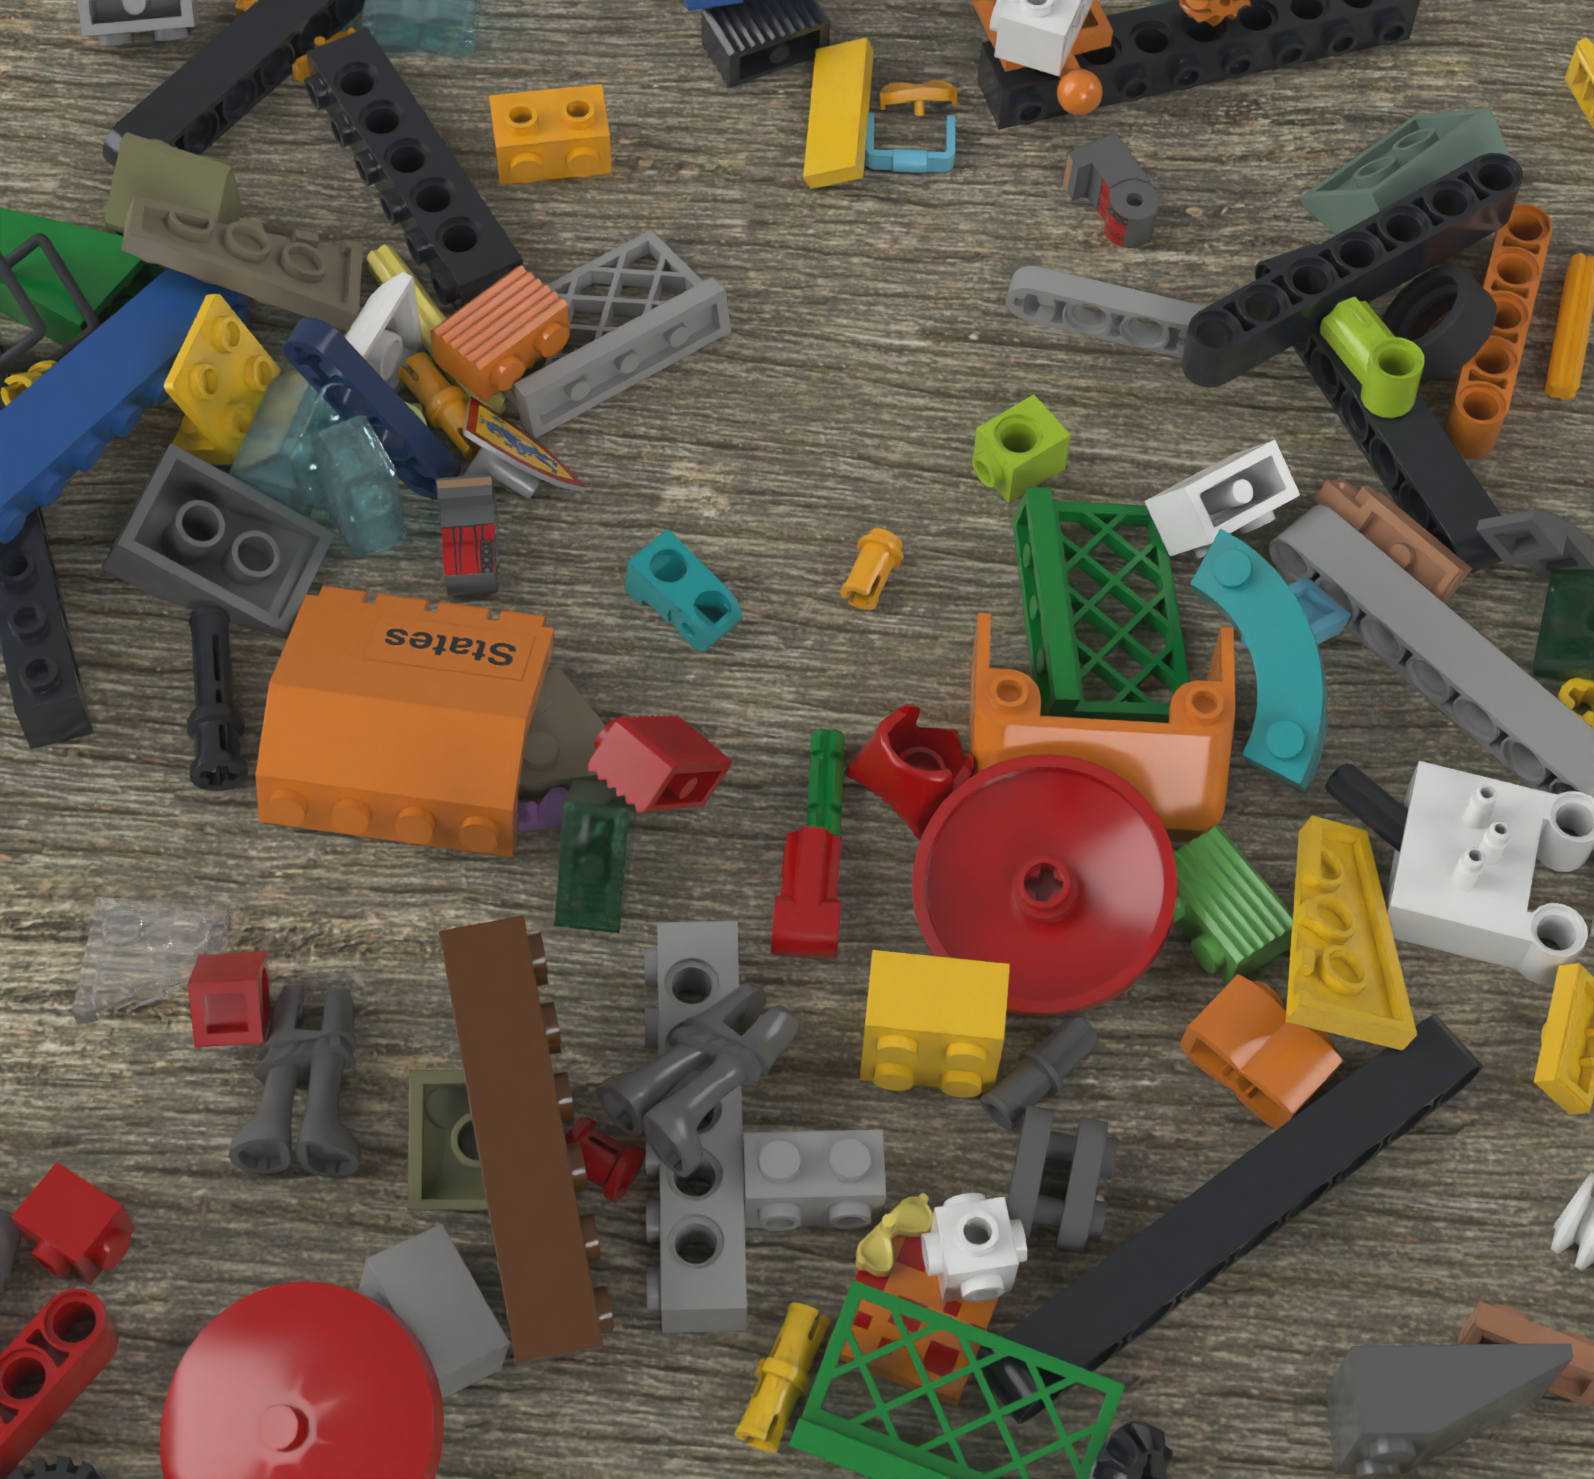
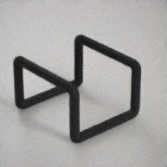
M43 233L32 235L5 258L0 252V276L33 328V331L0 356V374L28 372L30 367L38 362L48 360L60 361L100 326L99 319L47 235ZM40 246L88 324V327L48 358L16 360L44 338L46 327L11 268Z

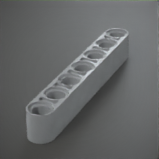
M1323 505L1313 506L1270 542L1269 553L1277 569L1293 583L1307 576L1352 614L1344 627L1528 786L1532 789L1557 795L1568 791L1582 792L1594 798V729L1335 511Z

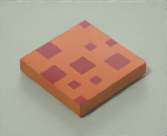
M896 1236L892 1238L894 1268L887 1277H877L865 1270L861 1271L858 1269L854 1279L857 1282L985 1331L989 1328L1001 1297L975 1303L965 1302L963 1299L942 1302L937 1275L928 1277L923 1260L921 1239L917 1237ZM862 1299L852 1330L863 1355H866L902 1337L889 1309ZM902 1315L910 1334L929 1326ZM939 1330L914 1342L931 1382L970 1365L957 1335ZM969 1340L977 1358L982 1345ZM848 1341L840 1358V1361L845 1363L855 1360ZM906 1346L868 1363L872 1374L912 1390L923 1386ZM970 1374L936 1389L939 1400L958 1408Z

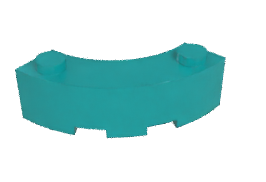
M1220 528L1190 585L1199 600L1216 609L1239 631L1245 639L1253 659L1257 680V709L1250 738L1242 755L1253 768L1307 794L1323 753L1328 726L1326 672L1321 652L1302 607L1280 574L1250 546Z

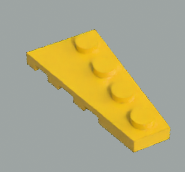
M1312 815L1299 830L1285 1022L1403 1051L1417 1036V1031L1368 831Z

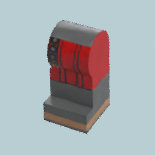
M1111 134L1067 152L1061 185L1071 199L1074 200L1084 195L1089 198L1105 221L1104 231L1107 238L1114 244L1125 248H1135L1147 243L1153 235L1154 220L1158 213L1160 198L1150 183V179L1118 134Z
M492 474L436 478L441 520L443 567L448 596L498 592V568H500L498 508Z

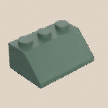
M1491 107L1416 114L1299 197L1304 209L1335 235H1338L1481 155L1501 153L1510 156Z

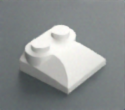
M403 272L383 283L370 296L345 336L349 343L396 393L399 392L403 385L397 378L399 367L401 365L405 366L411 372L412 368L405 360L424 350L413 276ZM324 399L326 409L337 413Z

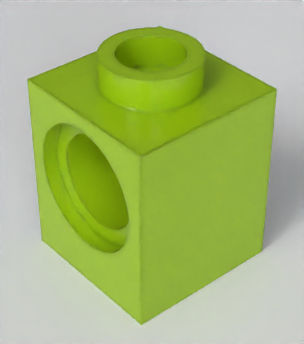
M1033 394L976 428L972 458L974 471L984 485L990 488L994 487L1010 503L1022 496L1027 487H1037L1065 470L1071 434Z

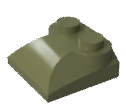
M409 1070L408 1211L488 1210L463 1070Z

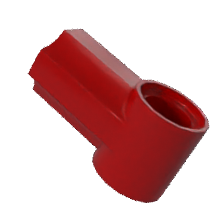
M803 826L798 831L786 834L781 871V895L775 896L771 954L837 960L841 900H837L842 837L831 834L826 828Z

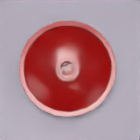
M1041 754L1012 758L981 770L967 779L941 803L931 817L919 842L913 865L912 898L919 929L932 955L1010 964L1006 1012L1026 1017L1051 1018L1079 1014L1099 1007L1124 993L1146 973L1160 954L1169 936L1177 908L1178 877L1174 852L1168 833L1151 804L1136 788L1116 773L1087 760L1065 755Z
M291 1282L259 1290L240 1299L214 1318L196 1337L178 1365L168 1389L161 1419L160 1456L164 1479H435L444 1439V1412L438 1378L425 1348L411 1328L387 1306L372 1297L355 1290L320 1282Z

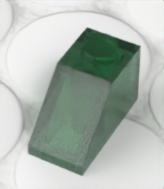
M574 779L564 799L554 923L556 927L620 933L634 848L636 810L635 804L626 805L625 796L617 797L616 788H607L606 782Z

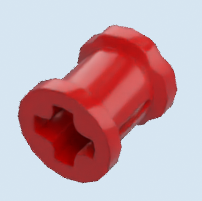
M582 1116L565 1137L566 1145L580 1142L587 1180L603 1188L606 1199L613 1203L618 1202L635 1180L643 1164L646 1150L635 1143L627 1147L596 1129V1121L588 1116Z

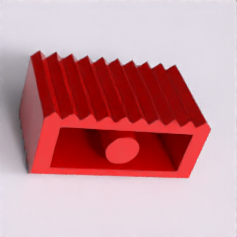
M671 714L668 717L666 715L662 717L660 715L656 717L654 715L651 717L647 715L642 717L640 715L638 718L634 715L632 718L630 716L615 718L604 726L595 739L594 748L596 751L588 762L589 772H597L598 780H607V788H616L617 797L625 796L626 805L635 804L636 813L704 806L730 768L732 760L677 714L674 717Z

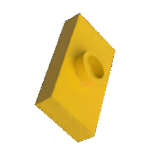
M1580 963L1564 964L1558 967L1547 1022L1544 1024L1541 1032L1542 1045L1534 1077V1083L1569 1115L1590 1113L1594 1098V977Z

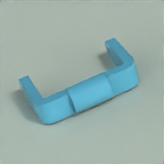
M869 112L864 161L868 168L913 173L948 172L953 168L955 158V115H947L946 152H928L927 150L874 149V112Z

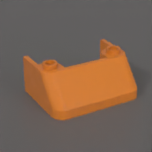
M978 613L970 677L968 752L970 751L974 756L972 776L994 764L1022 756L1052 754L1080 758L1116 773L1136 788L1151 804L1172 842L1190 843L1193 839L1199 838L1204 832H1209L1214 826H1220L1226 803L1236 710L1234 627L1221 626L1207 680L1191 681L1179 687L1171 699L1169 723L1040 716V691L1036 683L1028 675L1012 669L989 668L991 613Z

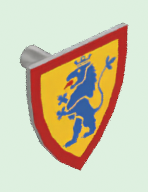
M472 396L469 398L463 435L482 448L463 476L492 474V477L527 499L535 492L540 480L565 489L585 492L587 487L544 446Z

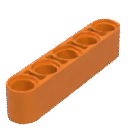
M1520 203L1514 205L1508 223L1496 231L1487 256L1480 285L1490 294L1497 305L1496 322L1489 338L1477 354L1458 369L1443 428L1463 458H1481L1492 451L1509 410L1552 234V221L1549 215L1541 208L1532 204Z

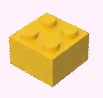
M872 950L859 1080L873 1081L876 1086L892 1091L908 1090L913 1086L941 1088L945 1094L958 1098L975 1097L993 1089L996 1083L1004 1043L1010 964Z

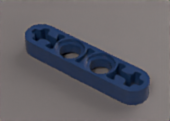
M303 318L298 321L283 347L284 355L290 364L407 487L422 497L438 500L436 478L458 477L461 472V465L456 457L338 330L328 323L315 318Z

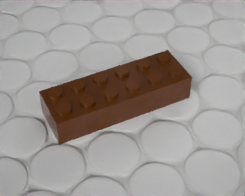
M524 915L439 931L516 1365L520 1367L601 1350L603 1347L601 1334L613 1332L614 1322L607 1286L592 1287L588 1263L600 1261L601 1252L593 1213L579 1216L575 1193L587 1191L586 1185L588 1183L580 1142L566 1145L563 1123L574 1121V1107L567 1071L553 1074L550 1055L561 1053V1037L554 1001L540 1004L537 987L549 985L548 967L541 932L527 935Z

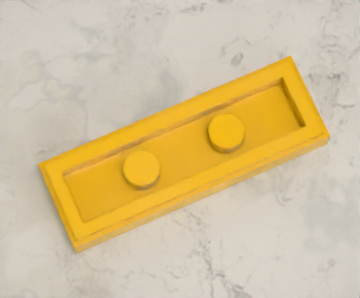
M867 37L816 49L803 178L810 189L863 178L874 49Z

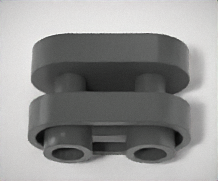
M1027 1104L1006 1202L1009 1220H1021L1026 1242L1029 1240L1033 1222L1058 1227L1055 1248L1083 1254L1086 1241L1099 1244L1107 1202L1095 1200L1099 1177L1107 1179L1112 1177L1119 1139L1107 1136L1108 1122L1082 1116L1079 1120L1076 1136L1051 1131L1054 1110ZM1045 1158L1070 1163L1063 1200L1039 1195Z

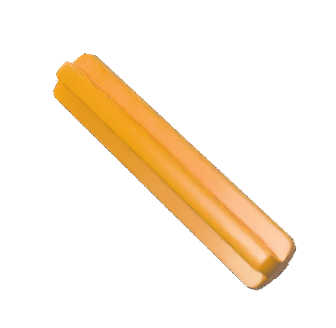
M1577 253L1570 258V263L1566 269L1545 384V391L1550 398L1570 401L1576 397L1577 390L1580 388L1594 308V256H1585L1582 253Z

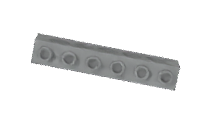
M738 921L657 922V947H644L645 987H658V1008H645V1048L658 1049V1057L671 1048L667 1038L671 1035L672 1031L683 1028L686 1019L703 1013L739 987ZM686 990H699L708 996L705 1000L696 1004H687L676 998ZM692 1070L662 1100L676 1094L701 1072ZM742 1084L721 1099L707 1113L706 1117L711 1123L707 1127L697 1130L703 1156L701 1164L688 1177L679 1176L671 1171L658 1158L646 1138V1176H660V1199L646 1200L647 1242H660V1266H647V1310L661 1309L662 1333L747 1331ZM692 1177L703 1178L713 1186L706 1194L696 1197L685 1195L677 1188L682 1181ZM690 1243H703L709 1246L714 1251V1254L703 1263L692 1264L681 1259L678 1252Z

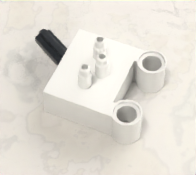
M1419 761L1407 788L1404 805H1401L1353 764H1342L1329 777L1325 785L1327 793L1395 848L1384 900L1394 939L1516 969L1526 979L1537 984L1550 985L1555 983L1559 965L1575 963L1588 938L1587 925L1583 917L1573 908L1564 904L1549 903L1542 905L1533 913L1527 912L1536 857L1546 867L1560 872L1577 870L1586 863L1594 848V798L1592 796L1576 791H1568L1557 795ZM1559 827H1566L1572 830L1578 837L1564 833ZM1539 938H1547L1554 941L1561 950H1553L1546 947Z

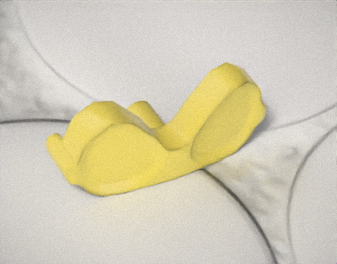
M921 1193L919 1196L905 1198L889 1214L884 1215L882 1221L859 1242L856 1250L855 1266L859 1270H865L874 1276L887 1277L894 1268L892 1238L896 1236L921 1237V1234L930 1233L933 1212L928 1205L929 1197L925 1193Z

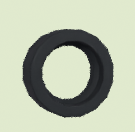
M1450 264L1433 268L1410 282L1388 306L1382 322L1395 337L1410 340L1421 348L1424 354V368L1420 381L1440 379L1458 370L1477 354L1489 338L1494 327L1497 305L1490 294L1465 268ZM1450 311L1437 327L1424 335L1435 321Z

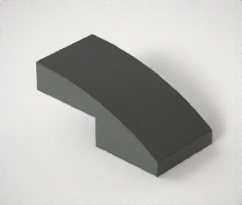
M1534 509L1481 519L1478 522L1477 531L1506 565L1526 562L1541 580L1594 571V543L1579 528L1554 513Z

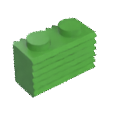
M1214 826L1209 832H1204L1199 838L1193 839L1188 845H1183L1178 851H1173L1178 877L1177 908L1173 923L1176 922L1177 925L1181 926L1184 934L1190 937L1193 955L1205 971L1210 974L1216 972L1222 976L1224 983L1228 985L1237 974L1245 977L1291 947L1293 914L1219 826Z

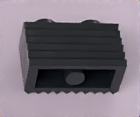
M743 0V3L702 10L703 48L707 50L713 65H716L717 71L721 73L722 79L726 81L727 88L815 58L816 49L827 47L830 43V20L817 0Z

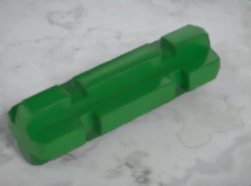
M820 728L811 734L806 826L826 828L831 834L840 837L845 736L837 729L826 730Z

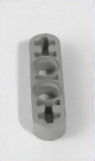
M1026 266L1016 270L1005 299L1006 306L1010 312L1028 322L1181 359L1190 320L1196 313L1206 308V306L1038 266ZM1078 304H1089L1098 307L1103 312L1090 311ZM1135 318H1148L1150 320L1156 321L1160 325H1147L1145 323L1139 322Z

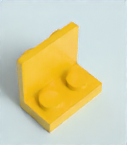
M220 294L206 295L164 383L165 391L186 414L182 419L172 444L211 465L239 464L281 371Z

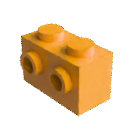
M602 84L489 95L500 185L527 184L536 181L572 177L584 178L592 175L612 173L610 132Z

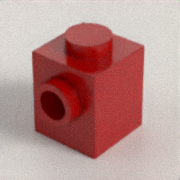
M59 1162L54 1164L11 1216L25 1241L35 1247L30 1255L37 1263L62 1280L71 1272L89 1285L94 1282L102 1270L110 1271L123 1259L130 1247L131 1235L135 1231L123 1205Z

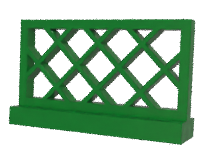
M1027 487L1013 517L1012 527L1032 680L1038 686L1041 696L1040 716L1169 723L1170 704L1155 703L1138 689L1151 674L1171 689L1173 695L1179 687L1190 682L1170 556L1147 506L1053 501L1051 488ZM1060 522H1078L1091 532L1094 537L1081 549L1061 533ZM1121 525L1146 526L1149 543L1141 551H1138L1115 531ZM1102 543L1128 563L1115 576L1089 556ZM1077 567L1103 587L1089 601L1068 583V575ZM1135 570L1156 586L1157 595L1149 603L1122 583ZM1110 594L1136 614L1123 628L1097 608ZM1072 609H1074L1077 613L1073 615ZM1084 619L1110 639L1097 654L1076 638L1075 628ZM1143 621L1164 637L1165 648L1157 656L1130 635ZM1117 647H1120L1144 667L1131 682L1104 661ZM1166 659L1168 661V666L1164 663ZM1079 661L1084 665L1081 669ZM1091 672L1118 693L1111 702L1085 701L1082 681Z
M852 1280L802 1417L798 1419L789 1446L871 1479H999L997 1477L1014 1469L1018 1470L1022 1479H1031L1025 1464L1064 1447L1077 1474L1076 1479H1089L1094 1461L1105 1444L1125 1384ZM862 1299L889 1309L902 1337L866 1355H863L852 1330ZM902 1315L929 1326L910 1334ZM939 1330L957 1335L970 1365L931 1382L914 1342ZM969 1340L998 1352L977 1360ZM848 1341L855 1360L838 1367L846 1342ZM906 1346L923 1386L885 1403L868 1363ZM1011 1356L1026 1362L1038 1391L999 1409L981 1368ZM1037 1367L1063 1376L1066 1379L1045 1387ZM860 1368L876 1408L850 1420L822 1409L832 1380ZM974 1372L992 1413L952 1430L935 1390ZM1076 1382L1106 1393L1096 1423L1068 1436L1050 1398V1394ZM927 1394L945 1434L920 1446H915L900 1439L889 1411ZM1039 1399H1043L1060 1440L1021 1457L1003 1416ZM880 1415L889 1435L864 1426L862 1423ZM995 1420L1013 1461L988 1473H984L969 1467L957 1437ZM1091 1435L1081 1464L1071 1443ZM949 1442L957 1462L929 1450Z

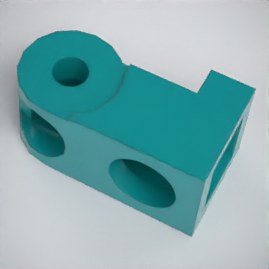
M668 528L628 560L625 591L641 606L647 602L665 621L671 622L679 635L694 649L699 651L708 650L743 619L741 607L730 590Z

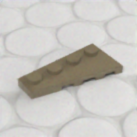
M134 196L126 215L121 251L137 256L147 263L160 264L191 275L206 284L219 285L247 295L262 304L275 305L308 318L322 320L331 326L345 331L350 330L359 315L364 243L344 239L341 247L320 244L317 233L298 229L294 230L291 237L264 232L262 222L239 218L237 222H233L230 225L217 223L209 211Z

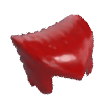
M905 704L888 717L886 716L879 723L878 728L865 743L859 754L853 757L844 773L848 778L856 780L865 786L875 796L881 797L884 804L891 805L893 812H896L898 817L912 830L914 836L921 840L926 826L941 803L958 786L972 776L974 756L969 751L965 761L957 729L918 727L916 722L920 715V708L912 704Z

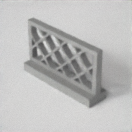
M649 230L547 284L551 291H556L559 298L564 297L568 304L570 326L568 341L590 343L570 354H561V350L551 358L543 357L541 362H535L532 367L533 369L540 370L514 383L513 388L501 392L519 411L521 424L524 429L536 439L730 333L731 327L726 290L713 277L703 281L652 230ZM648 254H651L658 261L656 271L628 269L629 264ZM591 284L611 285L607 297L580 295V292ZM623 286L651 287L647 300L619 297ZM663 288L687 290L668 301L659 300ZM574 311L602 313L599 325L571 324ZM614 314L638 316L620 327H610Z

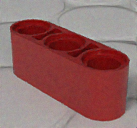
M69 1289L60 1292L39 1311L0 1354V1479H4L16 1468L110 1362L117 1351L119 1336L116 1325L96 1294L85 1289ZM82 1320L96 1321L92 1333L84 1340L75 1343L64 1341L67 1331L76 1322ZM33 1375L46 1376L43 1387L33 1397L27 1399L14 1398L18 1385L24 1379Z

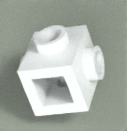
M966 1193L954 1196L946 1200L944 1206L934 1208L930 1233L921 1234L922 1254L928 1277L937 1275L942 1302L964 1300L971 1303L984 1302L995 1299L1004 1293L1012 1292L1019 1262L1027 1261V1245L1022 1222L1020 1219L1009 1220L1005 1197L985 1199V1196L980 1193ZM987 1241L986 1243L980 1245L973 1244L976 1242Z

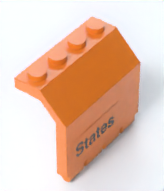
M324 585L318 596L306 594L269 682L255 774L259 822L513 858L518 842V791L526 737L554 649V628L546 627V616L502 610L498 620H491L490 608L441 601L437 611L432 612L429 611V600L378 593L375 602L368 603L367 591Z

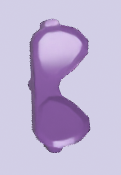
M558 786L551 788L538 806L535 802L530 801L524 807L518 801V832L564 826L577 814L576 798L571 797L566 789Z

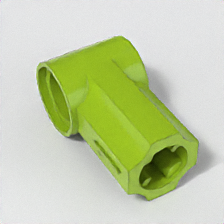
M1354 296L1337 303L1334 310L1322 319L1320 334L1362 384L1361 400L1370 412L1386 418L1405 415L1415 403L1424 368V354L1421 348L1410 340L1395 337L1366 301H1359Z

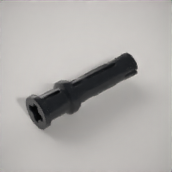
M205 606L192 611L190 614L191 618H189L195 692V709L187 719V734L194 740L195 759L190 764L189 776L193 785L201 789L224 791L243 784L248 778V764L240 756L239 738L245 731V719L238 708L234 707L228 624L230 623V615L220 607Z

